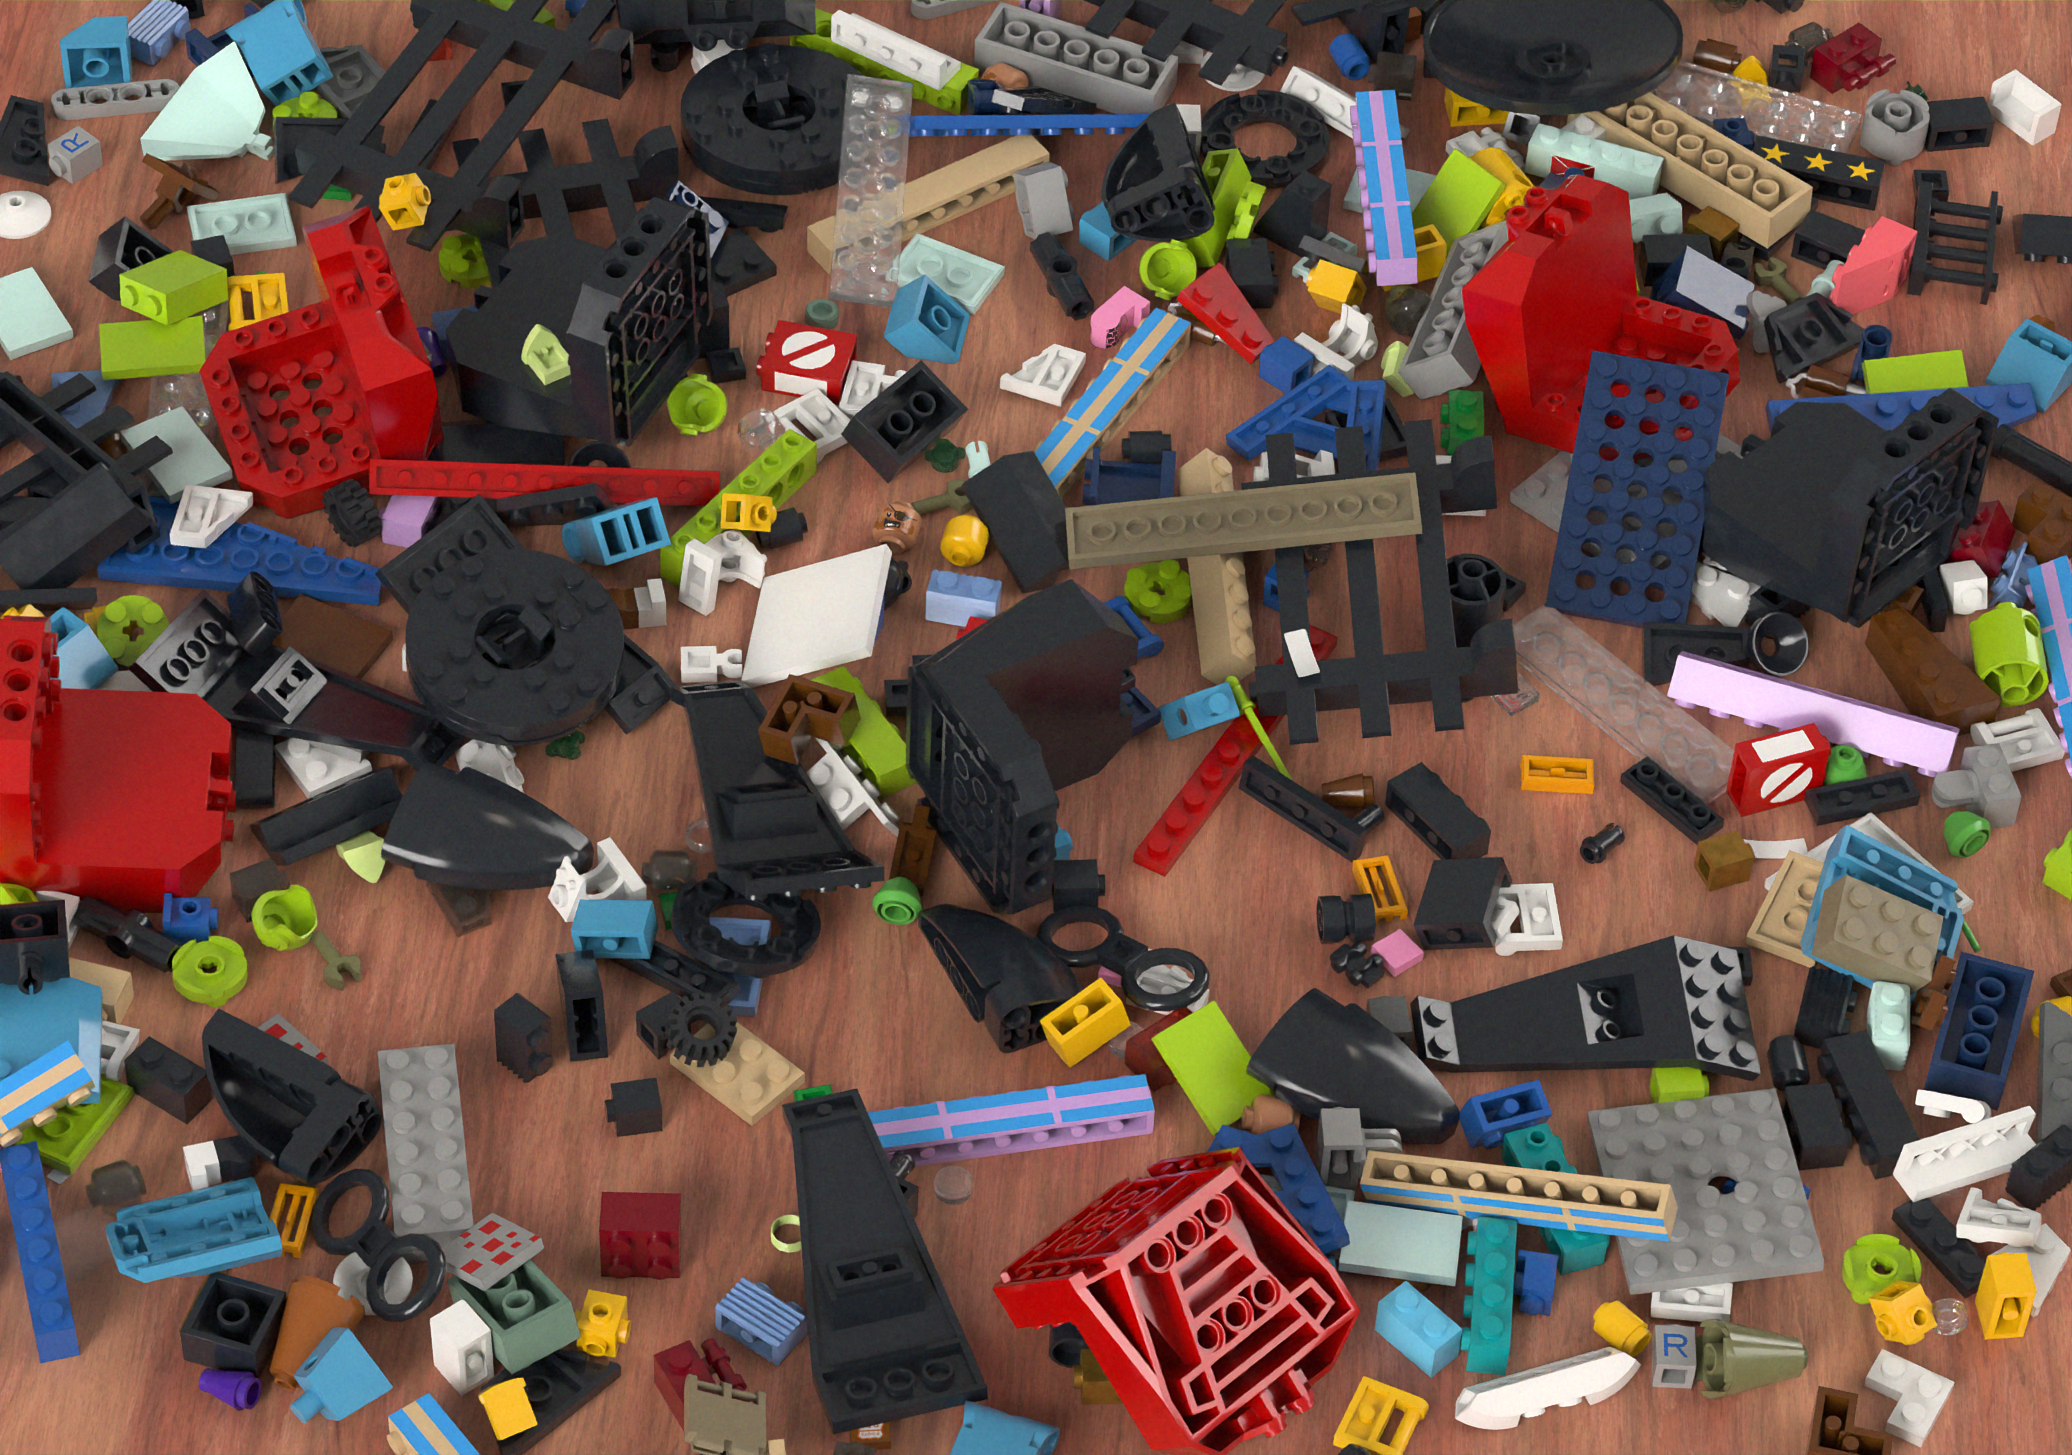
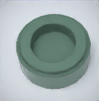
M817 299L810 302L805 309L806 324L825 329L834 328L839 322L838 306L827 299Z

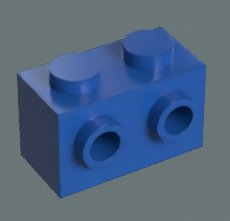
M1538 1079L1470 1097L1459 1111V1120L1471 1149L1485 1146V1149H1493L1503 1145L1506 1133L1546 1123L1551 1117L1552 1111Z

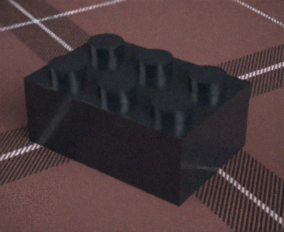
M920 361L857 412L841 435L889 484L955 429L969 409Z

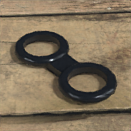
M1092 905L1070 906L1050 914L1038 927L1036 938L1050 948L1069 967L1085 968L1099 964L1122 976L1121 987L1125 996L1138 1007L1151 1011L1167 1012L1186 1008L1198 1001L1208 989L1210 973L1205 962L1198 956L1179 948H1158L1148 951V946L1124 935L1119 919L1108 910ZM1075 922H1091L1100 925L1108 932V937L1103 943L1084 951H1069L1060 948L1052 941V936L1058 929ZM1159 965H1177L1186 968L1194 976V980L1187 988L1168 995L1147 992L1137 984V979L1144 971Z
M352 1169L334 1178L325 1186L316 1199L311 1214V1233L317 1246L328 1254L346 1256L356 1252L363 1262L370 1267L366 1279V1299L374 1314L385 1321L403 1322L414 1318L427 1309L441 1291L446 1275V1257L440 1244L426 1234L410 1233L398 1237L385 1222L390 1203L389 1190L384 1179L370 1169ZM357 1186H368L372 1194V1206L368 1218L352 1235L344 1238H333L329 1231V1216L338 1198L349 1189ZM412 1251H424L428 1260V1272L425 1282L418 1293L406 1302L388 1304L384 1296V1282L394 1262L404 1254Z

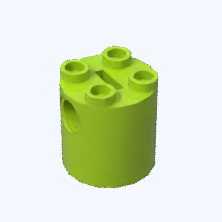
M2002 602L1996 606V609L1982 614L1977 620L1970 623L1969 632L1975 673L2001 697L1999 706L2014 707L2025 705L2036 700L2045 692L2049 683L2040 623L2033 613L2017 608L2016 604L2012 602Z

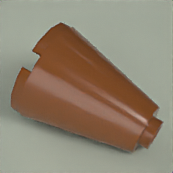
M301 1275L299 1281L296 1277L293 1279L289 1288L269 1370L275 1377L273 1381L276 1385L288 1391H295L296 1388L302 1389L295 1380L294 1374L333 1327L349 1328L352 1332L362 1321L365 1315V1308L357 1298L351 1295L348 1301L338 1295L340 1287L317 1277Z

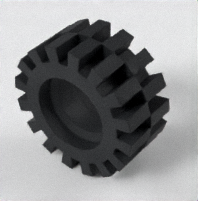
M347 479L323 493L322 503L325 505L323 509L329 515L327 520L329 524H333L334 532L336 534L339 533L340 539L343 542L346 541L348 546L357 547L380 534L382 527L379 524L382 522L381 518L377 516L379 511L376 507H373L372 503L374 501L372 497L368 498L367 490L364 487L361 489L358 481L354 482V479Z
M699 992L692 993L690 1001L687 996L681 998L679 1004L676 1003L666 1025L665 1039H668L667 1046L669 1050L676 1048L673 1056L678 1060L682 1055L686 1056L684 1064L691 1066L692 1060H697V1067H704L706 1060H708L710 1066L716 1065L718 1058L722 1061L727 1053L730 1052L737 1033V1027H735L737 1018L736 1015L730 1016L733 1010L728 1004L722 1008L724 1000L718 997L713 1002L710 1000L712 995L710 993H705L703 999L699 998ZM693 1020L705 1021L715 1029V1036L708 1040L698 1039L688 1032L687 1024Z

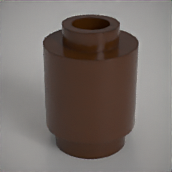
M1709 38L1707 41L1699 39L1692 64L1699 66L1700 70L1730 77L1732 71L1734 72L1741 63L1742 54L1737 53L1738 46Z

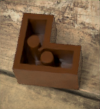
M2035 479L2018 497L2012 524L2015 529L2029 536L2025 554L2034 556L2038 565L2065 555L2070 560L2072 557V498Z
M789 674L758 729L764 754L798 765L813 737L846 747L861 720L855 693Z
M1819 1386L1812 1411L1805 1455H1891L1893 1434L1854 1427L1858 1394Z

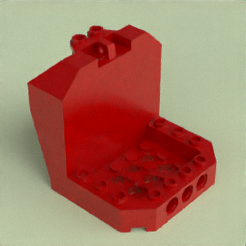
M1569 175L1557 189L1530 188L1524 196V206L1519 205L1510 208L1505 217L1509 239L1462 288L1466 326L1494 394L1496 409L1501 414L1503 427L1508 434L1573 454L1592 350L1729 374L1726 397L1740 382L1738 348L1725 321L1637 295L1629 193L1610 183L1582 175ZM1621 383L1611 387V392L1617 397H1625L1630 393L1629 388ZM1652 389L1645 393L1646 399L1651 403H1660L1664 400V395L1659 390ZM1690 395L1683 396L1679 400L1681 406L1685 409H1694L1699 405L1698 400ZM1611 415L1605 419L1606 425L1611 429H1619L1624 425L1623 419L1617 415ZM1645 421L1639 425L1641 432L1646 435H1653L1659 431L1658 426L1652 421ZM1679 427L1674 431V436L1680 441H1688L1693 435L1691 430L1686 427ZM1604 447L1599 451L1601 458L1606 461H1613L1619 456L1618 452L1612 447ZM1638 453L1633 459L1637 464V460L1651 456L1647 453Z
M369 205L302 226L321 302L222 333L199 370L206 396L240 491L253 493L252 506L258 507L260 504L275 510L276 515L286 519L325 507L322 503L323 493L350 478L354 479V482L358 481L361 489L364 487L368 493L369 458L427 460L433 448H438L444 438L433 371ZM311 380L322 381V385L317 389L310 390L305 388V385ZM278 391L289 392L288 397L283 400L272 399L273 394ZM321 407L333 409L327 416L320 417L315 415V412ZM288 418L299 419L298 424L294 427L287 428L282 426L283 421ZM331 434L343 436L338 443L328 444L325 442V439ZM298 445L309 446V450L302 455L292 453L293 448Z
M5 615L3 619H0V882L20 885L36 892L57 891L80 897V901L89 896L90 898L101 899L120 910L129 911L130 909H135L141 913H163L164 893H172L173 898L196 897L220 866L223 845L226 842H233L234 820H227L229 812H236V791H233L232 781H230L231 723L198 694L62 688V681L55 679H59L60 656H53L57 655L58 633L51 632L50 617Z
M1240 1147L1160 1160L1147 1168L1150 1177L1146 1176L1144 1179L1138 1177L1132 1182L1129 1178H1126L1114 1184L1005 1267L1000 1273L1002 1280L995 1283L992 1288L1017 1329L1033 1327L1034 1330H1037L1045 1325L1051 1324L1053 1327H1058L1067 1322L1076 1325L1150 1449L1172 1455H1226L1241 1442L1263 1433L1267 1438H1270L1282 1432L1287 1427L1285 1422L1287 1412L1292 1410L1295 1415H1299L1315 1405L1313 1399L1315 1393L1312 1385L1333 1369L1361 1312L1334 1266L1247 1160Z

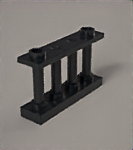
M1920 181L1913 218V229L1918 231L1909 270L1907 294L1920 296L1923 282L1929 283L1930 280L1981 287L1980 304L1987 305L1989 292H1996L1999 273L1993 272L1996 225L2001 224L2003 206L1997 205L1998 191L1991 192L1989 205L1984 207L1937 200L1938 197L1932 196L1933 183ZM1935 213L1982 219L1986 220L1985 229L1938 223L1936 219L1930 218V216H1935ZM1936 235L1984 242V251L1935 245L1934 241H1930L1928 238H1933ZM1932 258L1982 264V274L1932 267V263H1926V260L1931 261Z

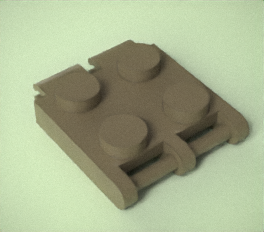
M688 1374L684 1385V1441L690 1442L692 1452L703 1455H720V1452L723 1453V1451H726V1455H763L766 1451V1392L757 1390L754 1394L733 1389L730 1383L722 1382L721 1385L697 1380V1375ZM697 1388L719 1393V1395L697 1390ZM732 1397L752 1401L753 1403L732 1399Z

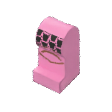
M1123 286L1091 315V343L1096 347L1104 349L1114 347L1119 342L1121 335L1132 326L1137 328L1143 318H1148L1150 315V301Z

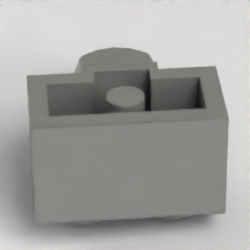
M1046 162L1013 172L1016 186L1015 195L1019 215L1022 217L1025 236L1036 239L1039 234L1050 232L1054 236L1073 230L1074 210L1072 204L1067 199L1065 188L1068 187V178L1065 171L1061 169V166Z
M1999 743L1966 747L1960 769L1937 773L1931 791L1932 800L1940 808L1965 806L1966 811H1970L1988 820L1991 828L2014 826L2022 798Z
M1335 1107L1320 1110L1315 1162L1316 1170L1325 1186L1357 1192L1358 1178L1362 1177L1368 1150L1402 1154L1401 1136L1397 1129L1361 1128L1359 1108Z

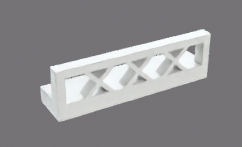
M838 10L831 16L832 42L932 88L940 90L961 68L960 61L855 13L850 15Z
M1293 66L1280 92L1293 95L1311 104L1324 117V122L1353 138L1352 126L1357 125H1351L1350 106L1356 105V98L1313 72ZM1399 124L1401 137L1406 139L1410 130Z
M2030 1106L1905 1144L1894 1169L1893 1176L1910 1199L1916 1202L2010 1172L2011 1164L2036 1145L2028 1135L2036 1113Z

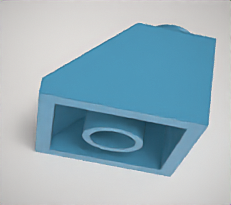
M127 16L93 17L60 39L65 89L132 82L133 64Z
M924 274L896 290L883 337L908 358L955 364L959 361L970 314Z

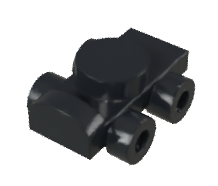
M1360 941L1355 942L1351 947L1345 943L1330 955L1333 970L1337 973L1345 971L1346 977L1354 986H1358L1361 983L1369 989L1383 978L1384 972L1379 969L1383 966L1382 958L1375 953L1368 959L1363 957L1367 949Z

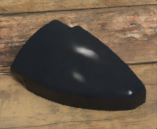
M1175 102L1151 113L1123 142L1107 167L1102 183L1101 198L1108 212L1111 227L1121 235L1145 241L1168 242L1172 239L1179 241L1206 233L1214 225L1213 211L1216 209L1191 137Z
M428 761L419 769L405 791L390 823L381 850L382 860L414 870V875L418 879L480 890H520L553 886L557 876L556 871L560 869L564 857H569L572 866L579 875L585 874L593 866L594 857L593 845L587 837L568 821L527 794L471 767H464L459 772Z
M939 904L922 910L918 914V927L972 1018L977 1023L984 1021L985 1027L1002 1053H1012L1046 1041L1047 1038L1040 1020L1085 989L1070 967L1036 937L998 917L952 904Z
M1316 988L1303 995L1279 1019L1252 1055L1246 1069L1248 1075L1274 1090L1276 1099L1289 1104L1293 1110L1319 1121L1321 1109L1335 1107L1359 1108L1361 1128L1397 1129L1401 1136V1142L1441 1144L1455 1134L1460 1119L1459 1108L1443 1085L1397 1036L1357 1004L1350 1003L1344 1006Z
M219 1008L204 1027L202 1033L204 1062L210 1086L230 1126L240 1138L262 1159L279 1170L308 1185L324 1182L351 1164L377 1135L382 1124V1114L373 1096L369 1092L341 1079L339 1073L325 1062Z

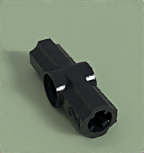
M1050 232L1039 234L1034 241L1030 242V252L1047 280V292L1057 298L1067 317H1072L1074 321L1086 318L1087 314L1094 310V301L1077 273V260L1066 253L1057 236L1051 235Z
M86 896L79 903L77 912L74 915L75 925L105 940L108 948L118 957L129 959L133 955L164 973L167 971L173 972V957L184 944L155 929L151 921L140 911L130 909L125 913L101 899Z

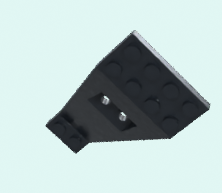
M478 494L379 569L375 575L409 615L416 598L423 588L437 574L452 564L483 552L525 548L482 496ZM625 634L621 678L605 710L627 735L672 698L671 687L677 685L658 662Z
M204 589L128 668L152 692L198 694L230 722L232 728L401 756L417 772L427 761L443 766L466 738V736L450 729L436 719V715H432V711H428L427 706L303 657L291 646L283 649L271 644L258 657L249 654L236 640L230 613Z
M739 680L671 687L672 701L684 707L717 875L720 881L730 886L733 891L743 894L748 900H764L768 898V894L780 893L783 896H799L802 894V890L814 889L817 892H834L837 890V886L849 885L851 888L871 887V882L884 881V866L855 850L800 762L798 765L764 754L758 729L768 712L752 687Z
M1675 935L1451 1003L1418 995L1410 1003L1418 1058L1428 1068L1446 1072L1691 1067L1748 1081H1754L1761 1074L1737 950Z
M858 1089L783 1104V1119L793 1141L812 1380L833 1435L964 1405L965 1400L977 1402L988 1399L987 1385Z

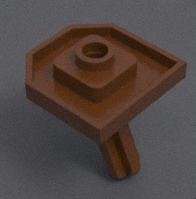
M146 153L142 160L143 163L164 175L156 188L158 198L140 216L141 223L149 230L156 229L172 211L179 214L197 194L215 202L221 194L217 189L208 185L206 180L199 177L201 170L185 161L182 166H179Z

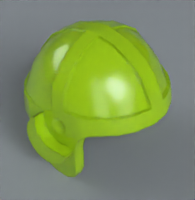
M1172 239L1171 244L1164 242L1153 244L1142 255L1139 262L1140 279L1146 288L1155 292L1156 297L1171 301L1172 297H1177L1185 287L1195 281L1197 276L1196 262L1192 252L1187 249L1188 244Z
M690 374V377L681 380L675 386L667 400L670 418L673 424L681 430V435L697 436L698 434L710 433L722 424L727 415V399L723 390L716 384L708 382L706 375Z
M290 885L287 890L270 891L261 895L255 902L251 913L253 927L261 943L278 951H293L304 946L311 938L318 921L310 892L300 885Z

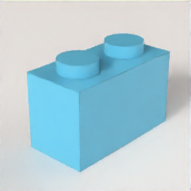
M1407 1281L1403 1282L1378 1302L1374 1330L1430 1378L1458 1357L1462 1328Z

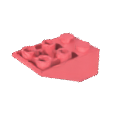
M1884 216L1880 217L1874 227L1868 226L1860 245H1854L1848 254L1846 263L1844 265L1839 264L1834 271L1832 282L1835 283V287L1828 298L1832 304L1845 309L1853 315L1893 299L1908 279L1918 231Z

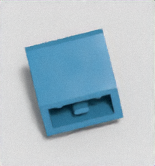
M2026 318L2009 336L1985 383L1990 386L2030 383L2036 410L2044 414L2072 384V341Z
M64 607L50 617L51 632L58 633L57 655L53 656H60L59 679H55L62 681V688L96 689L118 672V666L88 624Z

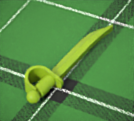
M1228 676L1225 682L1230 684L1240 715L1246 714L1278 772L1292 780L1252 710L1256 708L1255 704L1250 701L1235 676Z

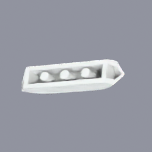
M1606 1347L1466 1387L1462 1390L1456 1401L1455 1419L1473 1427L1499 1430L1517 1427L1521 1414L1522 1417H1534L1545 1413V1407L1558 1404L1560 1407L1576 1405L1582 1402V1396H1585L1588 1403L1593 1405L1609 1398L1624 1387L1637 1372L1641 1364L1620 1350Z

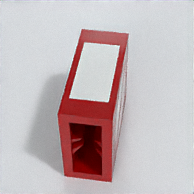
M778 320L774 333L769 332L765 344L766 354L765 356L760 355L757 363L756 375L761 376V390L801 397L815 389H819L833 404L840 405L852 360H857V334Z
M1815 723L1736 743L1726 792L1740 816L1744 817L1804 801L1807 789L1822 787L1823 780L1826 778L1825 770L1828 757L1831 755L1829 740L1826 736H1822Z

